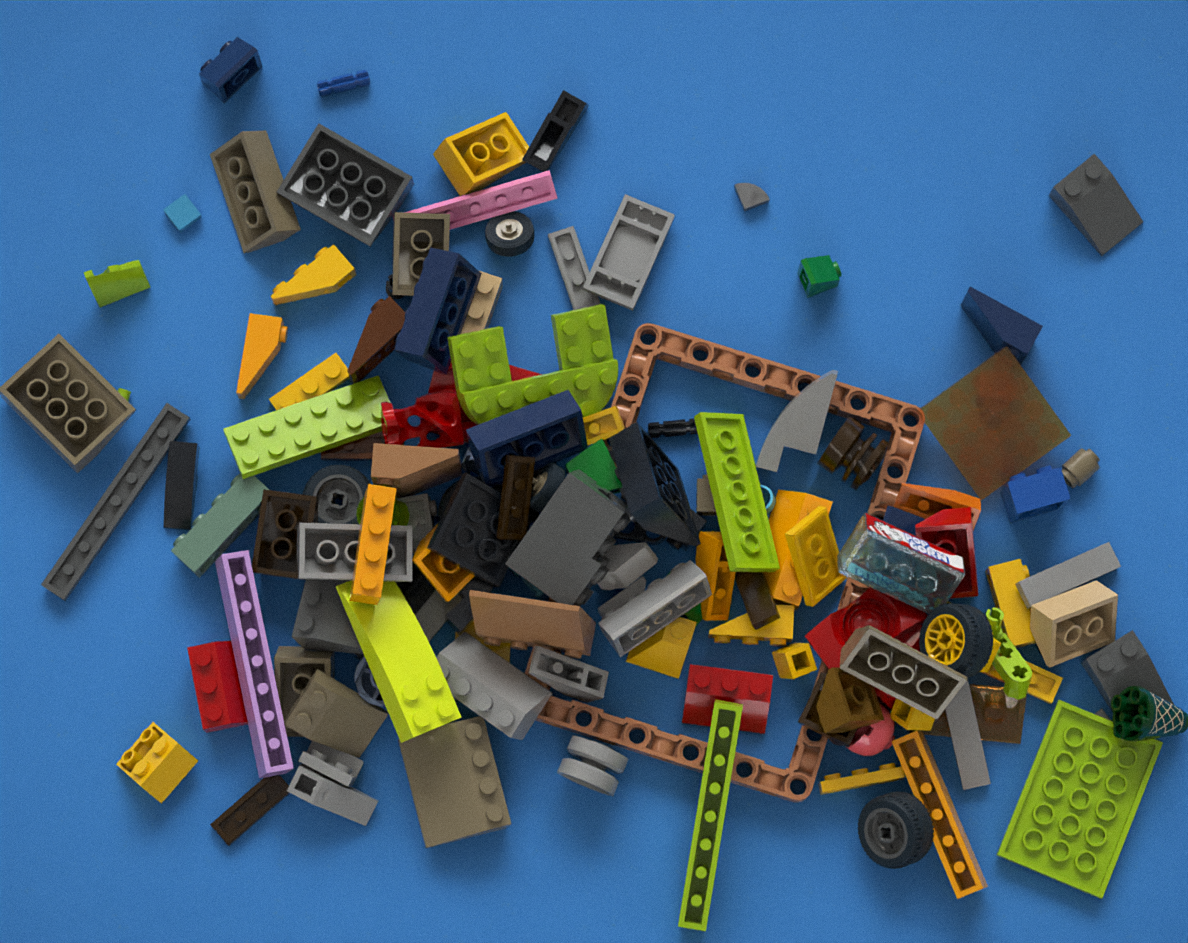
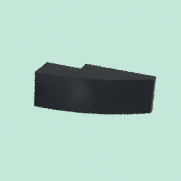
M563 90L551 113H548L522 160L543 172L548 171L571 137L589 105Z
M170 441L164 502V528L192 529L200 450L197 443Z
M476 576L458 592L462 600L445 615V621L459 636L474 621L469 598L470 590L492 593L494 587Z

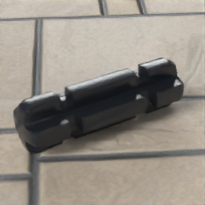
M694 418L689 419V421L682 419L663 421V424H659V422L648 424V435L651 438H660L661 435H664V437L686 435L688 432H690V435L698 434Z

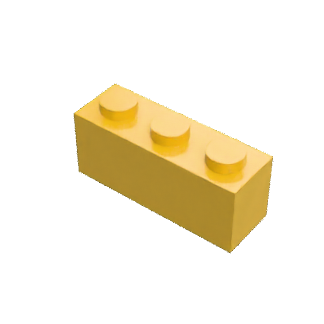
M1021 559L989 566L985 573L995 608L1001 609L1004 613L1001 624L1002 632L1007 635L1016 648L1035 644L1036 641L1030 630L1031 608H1026L1015 585L1017 582L1030 577L1027 565H1022Z

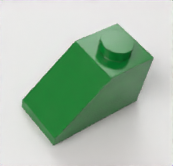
M830 255L802 259L797 273L807 298L837 287L840 281L839 277L842 276L838 263L836 261L832 262Z

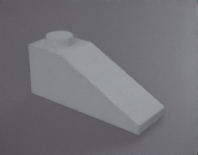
M534 646L529 674L560 693L586 703L603 699L609 674L608 671L540 646Z

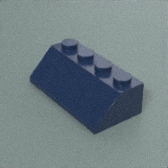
M430 248L428 256L424 259L419 281L414 287V295L410 307L406 310L405 321L401 332L396 338L394 350L411 362L446 375L451 363L447 337L461 334L482 273L459 253Z
M569 390L466 429L470 451L483 483L490 487L503 483L506 455L534 457V470H537L548 463H555L588 448L582 411Z

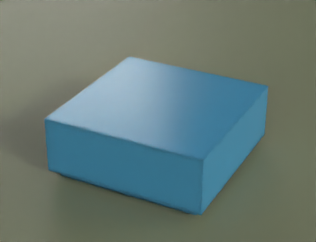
M186 194L163 209L180 233L202 217Z

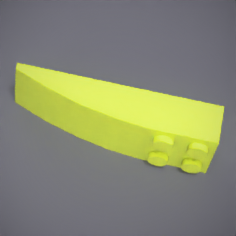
M352 580L337 585V592L400 742L403 743L461 718V714L429 641L396 582L383 581L381 599L378 605L349 601Z

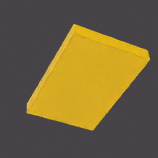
M818 506L785 533L805 604L814 607L847 579L846 575L839 573L838 557H840L827 508Z

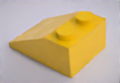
M504 112L445 138L435 150L433 156L458 194L463 196L484 189L525 164L526 162L522 159L529 146L507 112Z

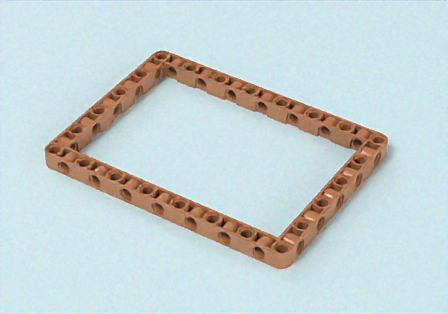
M645 323L639 326L634 334L611 407L617 405L625 428L637 422L657 359L792 401L800 393L797 387L800 383L810 384L821 376L659 325ZM645 334H651L654 336L655 342L651 345H646L642 343L640 338ZM702 350L706 352L708 357L704 361H697L693 357V353ZM750 366L756 367L760 375L754 378L749 377L745 369ZM836 381L828 413L847 419L852 417L860 423L892 432L867 514L883 520L887 506L894 505L901 484L907 481L925 423L924 412L916 405ZM628 385H635L639 392L635 396H629L624 392V388ZM860 399L864 403L865 408L855 410L851 407L850 401ZM907 415L915 417L917 425L913 427L905 425L903 417ZM607 438L603 441L608 451L612 450V447L609 446V444L607 443V440L609 439ZM892 466L899 468L901 477H890L887 469ZM865 517L852 563L878 575L881 565L871 557L879 534L867 529ZM847 576L837 611L855 601L870 586ZM549 597L548 602L557 603L555 600ZM533 647L525 674L550 691L551 687L529 674L534 651ZM822 660L813 689L816 685L820 673L823 672L827 674L828 669L822 662ZM552 695L536 718V721L703 774L707 742L682 734H669L657 729V726L628 717H616L605 713L603 709L575 700H562ZM587 713L591 716L592 721L588 726L582 727L576 722L577 715ZM801 725L789 768L786 769L773 767L764 763V760L735 752L731 783L787 801L802 802L808 798L813 789L828 738L821 735L819 741H811L806 735V731L809 728ZM636 729L641 730L645 735L644 741L639 744L633 743L629 738L630 732ZM686 747L696 748L698 757L695 760L689 761L684 758L682 752ZM745 763L751 767L752 773L749 777L742 778L737 774L736 767L739 764ZM792 781H801L805 786V792L801 795L792 793L790 789Z

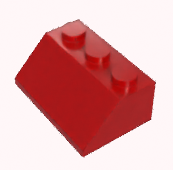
M971 507L943 509L916 524L915 532L917 537L962 557L964 568L963 573L918 552L922 595L931 600L978 596Z
M218 641L187 647L203 730L209 733L247 725L248 721L231 641Z
M690 664L682 723L711 727L715 700L743 704L739 731L765 734L773 675Z

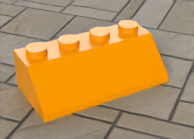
M778 489L776 504L771 511L769 524L780 569L775 572H764L775 604L794 605V610L797 611L803 596L785 533L818 506L826 507L829 515L833 501L808 493Z

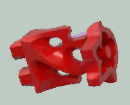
M446 389L422 395L416 398L415 405L402 409H393L392 403L381 402V424L385 444L402 445L408 439L419 437L417 446L443 448L463 445V439H467L466 429L476 426V423L471 420L461 421L460 412L464 411L459 403L456 389ZM436 402L438 404L437 409L429 411L426 409V404ZM412 415L418 416L421 419V423L412 426L408 423V418ZM433 431L440 433L439 438L436 440H428L426 437L428 433Z

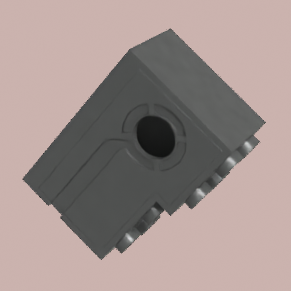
M579 469L568 473L505 565L557 603L581 607L592 596L593 591L590 588L593 584L600 583L610 570L606 567L610 560L604 556V553L607 554L615 544L616 539L613 538L616 532L623 531L631 520L625 510L628 505L606 488L603 489L597 485L595 480Z

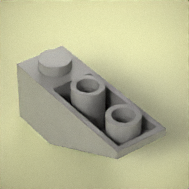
M301 764L298 767L287 789V792L315 806L364 826L367 825L378 803L377 799L353 787H348L305 764Z

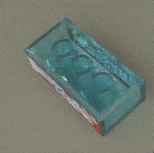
M865 512L837 555L838 573L928 614L936 607L947 604L965 576L963 557Z

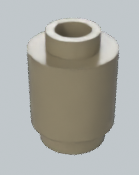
M1081 448L1061 466L1065 483L1072 489L1077 485L1081 486L1100 469L1098 465L1100 459L1091 449L1086 451Z

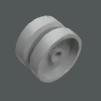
M572 735L567 750L572 756L581 761L564 758L557 773L591 790L614 796L619 782L614 776L606 773L605 770L615 774L623 773L628 758L601 743Z

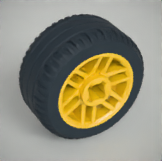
M943 604L933 609L922 624L919 636L920 652L969 678L979 673L988 663L993 649V631L987 617L979 609L964 604Z

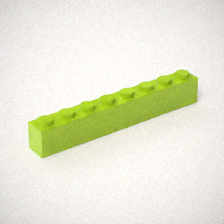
M715 700L678 927L706 931L743 704Z

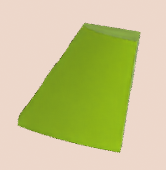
M139 260L108 266L102 274L94 276L92 270L83 272L100 308L150 288Z

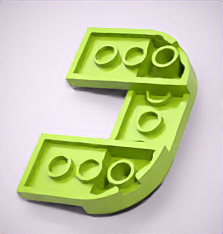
M600 304L551 315L559 371L520 380H511L503 327L497 326L447 337L459 403L467 417L479 425L566 390L570 391L580 407L582 417L601 411L610 400L618 378V360L613 358L605 305Z

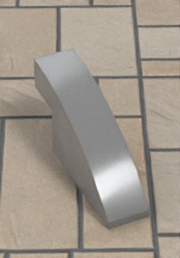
M831 370L810 383L784 408L763 443L756 467L777 472L784 446L812 454L817 453L838 371Z

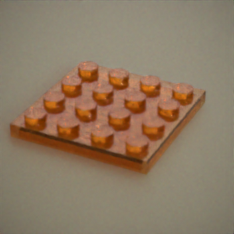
M1007 346L916 410L981 500L1008 482L1010 477L1022 472L1071 436Z

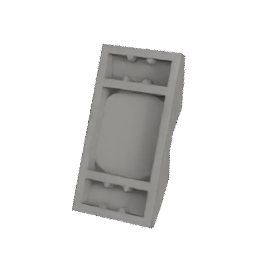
M625 194L586 279L583 290L633 311L663 247L675 215Z

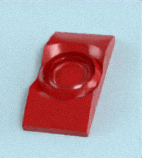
M897 574L887 578L908 589ZM870 587L855 601L827 616L808 632L805 638L828 670L840 668L841 649L856 629L870 625L899 640L923 624L927 614L925 611Z

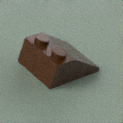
M390 296L385 300H378L370 309L372 312L368 316L347 370L352 384L363 380L395 349L396 338L403 327L406 312Z

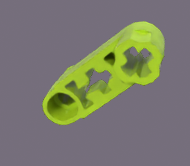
M993 607L991 610L988 609L986 611V617L990 622L993 637L1001 642V646L992 665L1005 682L1004 693L1008 697L1017 700L1026 697L1031 682L1032 670L1007 635L1002 632L1003 611Z

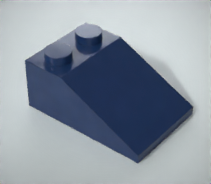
M970 286L960 306L993 352L1000 357V360L1008 366L1014 367L1016 365L1020 368L1043 326Z

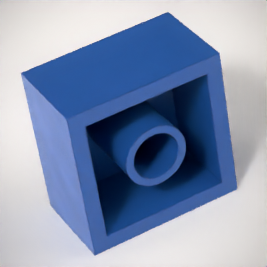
M1052 465L1037 469L1036 474L1026 477L1025 473L1010 477V481L1006 482V485L1000 492L1010 523L1062 509L1071 499L1061 467L1053 469Z

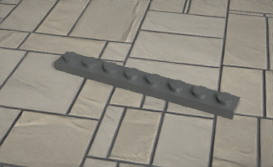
M165 404L41 584L44 588L62 600H67L169 452L170 441L178 439L191 420L190 417L170 404Z

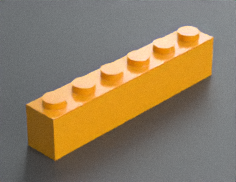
M917 730L891 741L913 795L925 805V808L930 813L931 820L933 821L932 825L934 826L933 842L957 899L987 888L986 880L923 731Z

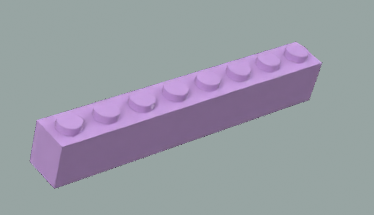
M249 550L221 554L215 561L259 779L286 774L294 768Z

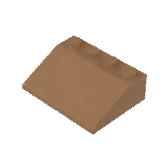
M373 444L371 467L373 485L397 488L395 499L413 496L462 476L458 449Z
M470 590L469 598L476 634L484 640V644L500 646L501 642L511 644V648L517 650H527V647L540 646L553 652H565V656L581 659L582 655L590 656L596 622L580 606Z

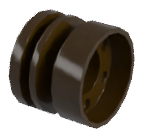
M849 417L832 439L817 464L831 474L843 466L846 469L841 481L845 483L853 473L856 475V478L850 487L857 490L876 471L883 460L889 443L883 439L875 449L871 445L875 441L877 434L873 433L866 441H863L861 436L865 426Z

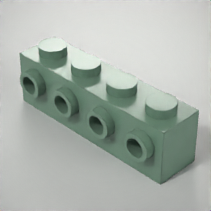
M238 474L232 480L231 488L225 494H219L213 500L212 508L206 514H200L192 523L193 528L186 535H180L173 543L172 553L199 578L260 514L263 489H269L255 476L242 479L241 474Z

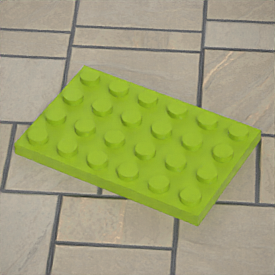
M1058 700L996 855L1102 899L1163 742L1156 739L1128 742L1117 738L1113 734L1114 725L1112 721Z

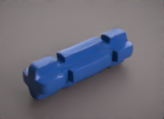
M367 70L356 72V75L350 73L331 78L332 81L327 79L318 81L317 87L320 96L324 97L331 95V92L334 91L336 94L356 89L358 85L360 87L368 86L370 78Z

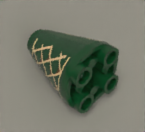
M1129 686L1120 695H1114L1111 700V708L1113 709L1112 721L1114 725L1113 734L1115 737L1125 741L1136 742L1178 735L1185 732L1188 728V714L1141 686Z

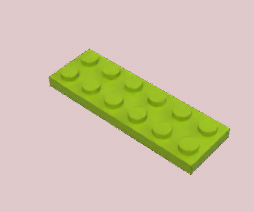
M378 375L223 428L241 477L246 479L381 432V402H391Z
M700 412L694 416L730 572H775L780 569L744 415Z

